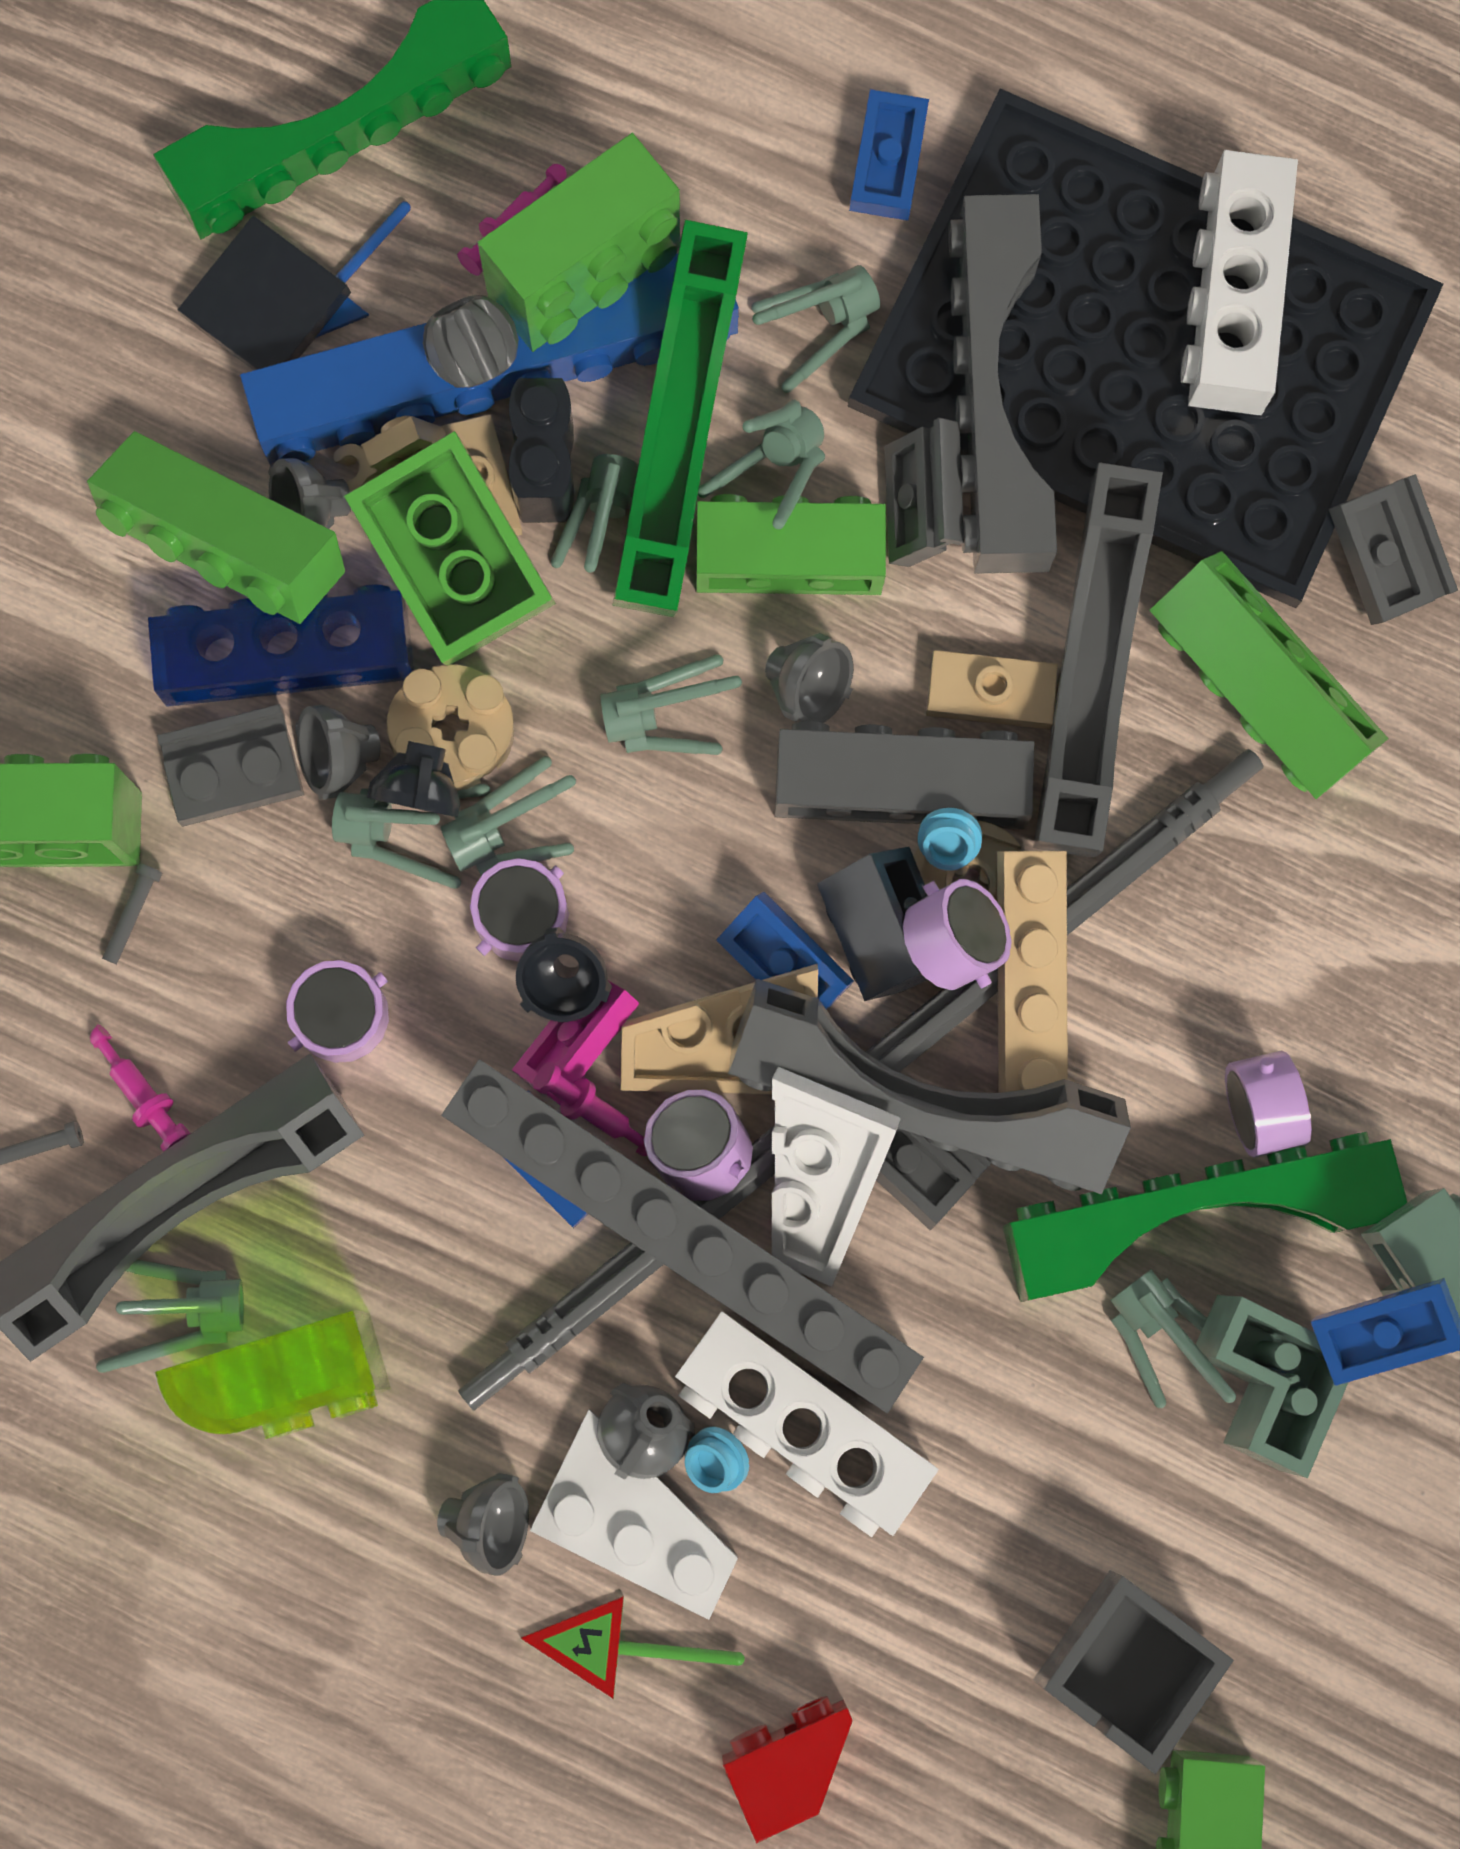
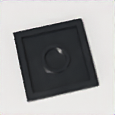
M252 216L177 310L184 319L252 370H258L300 358L348 298L351 291L347 284L255 216Z

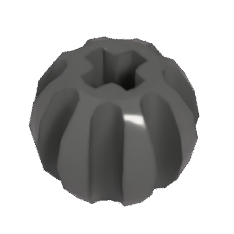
M472 295L457 300L435 312L424 326L423 347L427 361L440 378L454 387L470 388L483 384L505 372L517 357L519 339L515 323L502 305L487 296Z

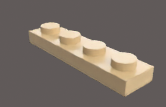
M1067 851L997 852V903L1002 908L1009 924L1012 942L1009 959L998 967V1093L1032 1089L1062 1079L1068 1080Z

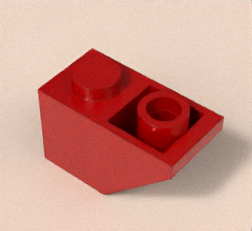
M828 1696L820 1697L792 1711L791 1715L794 1722L770 1733L767 1725L764 1724L745 1731L729 1741L733 1751L722 1755L723 1767L756 1844L819 1815L853 1722L844 1699L831 1705Z

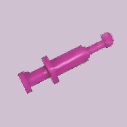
M552 164L546 170V179L533 192L523 191L496 219L491 217L483 219L479 223L481 235L485 237L546 194L553 186L563 182L567 174L566 169L560 164ZM478 243L471 249L463 247L457 253L460 263L471 274L479 276L483 272Z
M97 1024L90 1034V1042L94 1048H99L111 1064L109 1075L136 1109L132 1116V1121L139 1128L152 1125L163 1140L160 1145L163 1152L191 1134L182 1123L176 1125L167 1114L173 1105L171 1097L167 1093L157 1095L130 1059L119 1057L108 1042L112 1038L104 1027Z
M548 1062L539 1069L533 1080V1089L541 1094L551 1092L562 1100L560 1112L569 1120H575L581 1116L614 1139L625 1137L638 1146L636 1153L641 1156H648L644 1145L645 1136L629 1127V1118L595 1095L596 1087L594 1083L587 1078H580L572 1084L560 1075V1067L553 1062Z

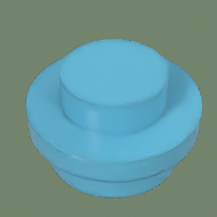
M942 808L928 814L920 824L918 831L919 849L927 861L936 868L949 871L963 868L978 855L981 849V827L972 815L961 809Z
M707 1427L700 1430L690 1440L684 1463L689 1478L698 1488L709 1493L731 1491L746 1479L749 1472V1458L742 1443L732 1433L719 1427Z

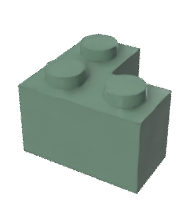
M1445 1188L1424 1191L1363 1232L1361 1236L1393 1281L1380 1291L1383 1296L1445 1278L1460 1317V1197L1454 1193L1449 1195Z
M1217 1295L1196 1342V1346L1213 1366L1249 1383L1223 1443L1281 1472L1308 1478L1349 1382L1337 1386L1334 1385L1313 1331L1244 1297Z

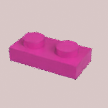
M609 981L612 988L607 1002L601 1001L589 1015L575 1021L557 1022L550 1020L513 1067L512 1071L533 1087V1080L539 1069L544 1064L553 1062L560 1067V1075L573 1084L580 1078H584L585 1073L608 1043L622 1030V1025L639 1005V1002L625 989ZM551 1092L544 1094L561 1105L562 1100Z

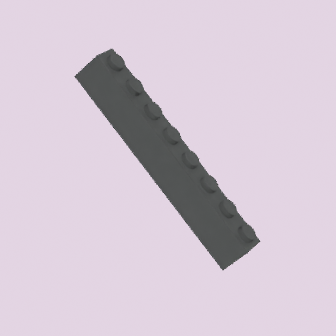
M478 1059L441 1114L442 1117L887 1414L924 1357L480 1059Z

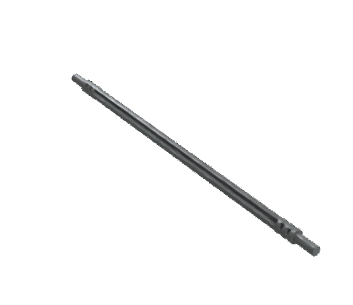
M1246 749L1206 783L1196 782L1069 885L1067 887V935L1221 811L1219 804L1263 769V763L1257 754L1250 749ZM998 968L988 973L992 983L982 989L976 980L955 990L941 989L865 1052L888 1068L901 1072L998 992ZM775 1125L752 1143L753 1151L749 1171L731 1192L712 1200L692 1202L717 1219H720L775 1174V1154H772V1131ZM630 1242L553 1306L543 1312L537 1319L527 1325L521 1332L506 1342L508 1350L458 1390L459 1394L469 1407L475 1411L524 1370L531 1374L664 1264Z

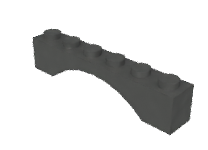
M1039 194L964 196L959 219L950 220L948 228L949 257L960 258V278H952L951 312L952 316H962L963 336H955L953 363L955 374H965L966 395L957 396L956 422H959L960 433H968V455H961L962 493H970L971 515H963L964 543H962L963 553H973L974 574L1049 572L1057 554L1054 491L1033 469L1014 438L1002 405L998 378L999 338L1002 328L1015 302L1034 279L1042 254Z
M1099 463L1091 480L1033 848L1067 851V854L1096 858L1103 852L1113 791L1117 739L1126 673L1139 598L1153 537L1163 472Z
M757 978L731 1048L728 1074L739 1077L749 1087L761 1091H772V1077L777 1068L781 1067L901 1117L897 1130L901 1129L923 1136L930 1144L946 1151L963 1149L985 1156L989 1162L1004 1170L1018 1171L1022 1168L1047 1176L1052 1183L1066 1190L1079 1191L1084 1188L1102 1194L1131 1129L1126 1100L1124 1098L1066 1079L1032 1089L1002 1093L961 1092L922 1083L888 1068L860 1049L836 1025L818 998Z
M308 1054L0 1261V1330L30 1362L86 1325L103 1298L126 1270L156 1241L185 1219L215 1201L248 1186L282 1176L310 1173L364 1136L343 1097L313 1056Z

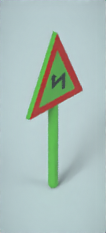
M624 1596L520 1638L612 1699H614L618 1655L736 1666L742 1665L745 1660L741 1652L620 1641Z

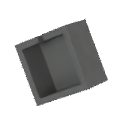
M1109 1570L1033 1680L1156 1774L1234 1660L1124 1576Z

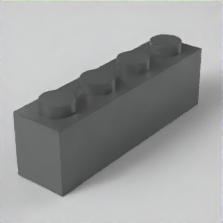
M813 721L792 724V730L780 729L777 751L776 818L921 824L923 819L935 810L957 808L969 813L977 821L991 823L1000 828L1025 829L1032 817L1034 741H1018V734L1014 732L986 731L980 734V739L956 738L955 731L951 729L931 727L918 730L917 736L893 735L892 728L875 724L855 727V733L829 731V725Z

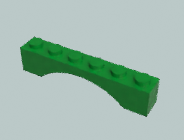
M432 0L417 9L408 34L391 60L364 87L338 105L306 119L272 127L230 128L205 125L157 151L153 156L165 183L200 240L212 233H225L236 227L245 215L266 203L276 204L287 199L297 186L318 174L328 175L343 167L349 157L371 145L380 146L388 143L398 135L401 128L423 116L432 117L438 115L450 106L453 99L475 87L485 88L498 81L505 70L512 67L508 36L484 0Z
M685 219L612 606L674 617L678 610L704 455L748 232Z
M1362 1132L1329 1140L1332 1152L1308 1157L1306 1147L1298 1146L1268 1154L1269 1166L1245 1171L1243 1159L1205 1167L1206 1180L1184 1185L1182 1184L1180 1173L1142 1181L1143 1194L1120 1198L1117 1187L1104 1189L1102 1194L1088 1192L1079 1195L1081 1203L1079 1208L1057 1212L1054 1200L1017 1208L1018 1221L1004 1225L1003 1231L1020 1303L1092 1287L1111 1262L1140 1236L1171 1218L1196 1210L1230 1206L1268 1209L1303 1219L1330 1233L1376 1224L1408 1203L1392 1141L1388 1139L1370 1143L1368 1132Z

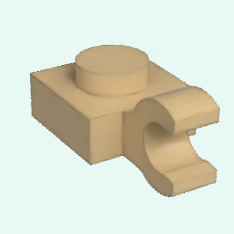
M402 416L384 424L381 428V434L363 443L362 446L356 444L341 446L333 454V458L336 463L346 466L355 464L357 461L359 462L358 474L346 482L350 492L444 438L446 434L441 426L413 416Z

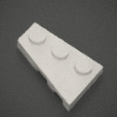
M778 1067L772 1077V1100H775V1127L772 1131V1154H775V1187L772 1191V1256L796 1272L832 1287L901 1121V1117Z
M589 1409L530 1531L709 1620L738 1556L658 1477L640 1479L628 1476L624 1480L615 1475L616 1468L606 1459L598 1442L597 1425L599 1418Z

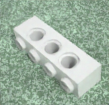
M1224 150L1215 172H1205L1199 198V210L1208 211L1207 230L1199 229L1193 254V267L1202 268L1201 287L1192 288L1187 311V324L1196 326L1195 344L1186 346L1181 368V383L1190 384L1188 406L1262 415L1275 393L1298 159ZM1231 219L1247 221L1252 225L1254 231L1238 229L1233 225ZM1234 275L1242 278L1247 283L1249 289L1232 287L1225 280L1224 276ZM1218 334H1234L1241 340L1244 347H1229L1220 340Z
M724 1312L719 1314L675 1376L686 1384L678 1395L709 1419H711L717 1409L727 1414L739 1423L733 1432L735 1438L764 1458L771 1448L793 1463L786 1473L787 1476L817 1498L826 1487L847 1503L840 1512V1515L870 1537H873L879 1527L894 1536L939 1470ZM743 1369H752L759 1372L766 1381V1396L754 1408L746 1409L737 1406L729 1395L731 1378L735 1373ZM798 1408L811 1410L817 1416L820 1423V1432L817 1439L806 1447L790 1445L783 1434V1422L786 1416ZM851 1448H862L872 1458V1475L866 1483L860 1486L845 1485L838 1476V1460L845 1451Z

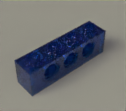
M386 585L361 586L353 591V595L329 597L326 594L301 624L279 613L275 615L265 613L256 607L249 598L230 602L228 609L204 611L199 606L180 605L167 609L164 616L148 617L154 692L166 707L404 681L414 671L408 607L400 591H391V588ZM344 625H353L360 628L357 640L351 645L337 647L330 644L331 635L337 628ZM281 632H292L297 635V641L289 651L282 654L268 652V644L275 635ZM219 639L234 641L233 649L226 658L218 661L205 659L206 651L214 641Z

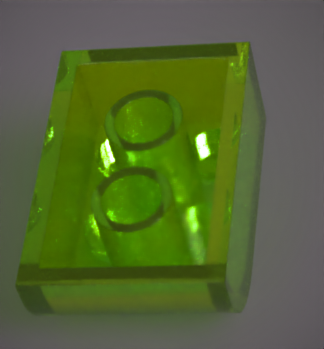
M355 1310L155 1372L165 1402L174 1414L186 1424L198 1430L214 1434H231L263 1429L265 1440L273 1437H283L314 1427L312 1414L328 1409L330 1417L333 1419L347 1417L378 1407L375 1394L391 1390L371 1315Z

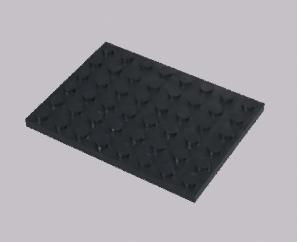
M1000 88L849 396L848 407L907 434L921 427H933L934 420L938 418L956 422L957 396L966 395L965 374L954 373L955 336H963L962 316H952L951 282L952 278H960V258L949 257V221L959 219L964 196L1039 194L1042 254L1034 279L1015 302L1002 328L999 338L998 378L1002 405L1014 438L1033 469L1054 491V500L1085 514L1091 480L1099 463L1163 472L1151 544L1196 564L1222 551L1258 592L1296 609L1302 602L1335 528L1329 509L1347 501L1444 283L1292 217L1276 387L1273 397L1262 415L1188 406L1190 384L1181 383V368L1186 346L1195 344L1196 326L1187 324V311L1192 288L1201 287L1202 268L1193 267V254L1199 229L1207 230L1208 211L1199 210L1203 177ZM1231 219L1233 225L1238 229L1254 231L1252 225L1247 221ZM1234 275L1224 276L1225 280L1232 287L1249 289L1247 283L1242 278ZM1218 334L1220 340L1225 345L1233 348L1244 347L1241 340L1234 334ZM960 433V455H968V433Z

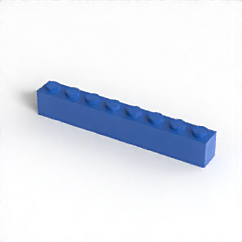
M678 253L661 270L655 273L646 271L630 282L622 297L609 307L601 309L597 306L578 319L576 328L562 341L556 344L546 342L532 352L518 335L517 357L512 365L499 376L474 387H454L440 378L430 366L423 347L424 326L426 323L240 374L258 440L269 465L285 458H296L306 462L315 456L316 451L338 445L356 444L362 446L363 443L374 438L375 435L381 434V428L384 424L402 416H413L433 423L435 418L456 412L462 415H474L491 408L495 401L509 398L518 378H562L564 382L578 379L581 382H591L606 377L612 372L613 368L634 362L641 366L656 364L659 357ZM736 299L727 340L731 335L738 334L739 307Z

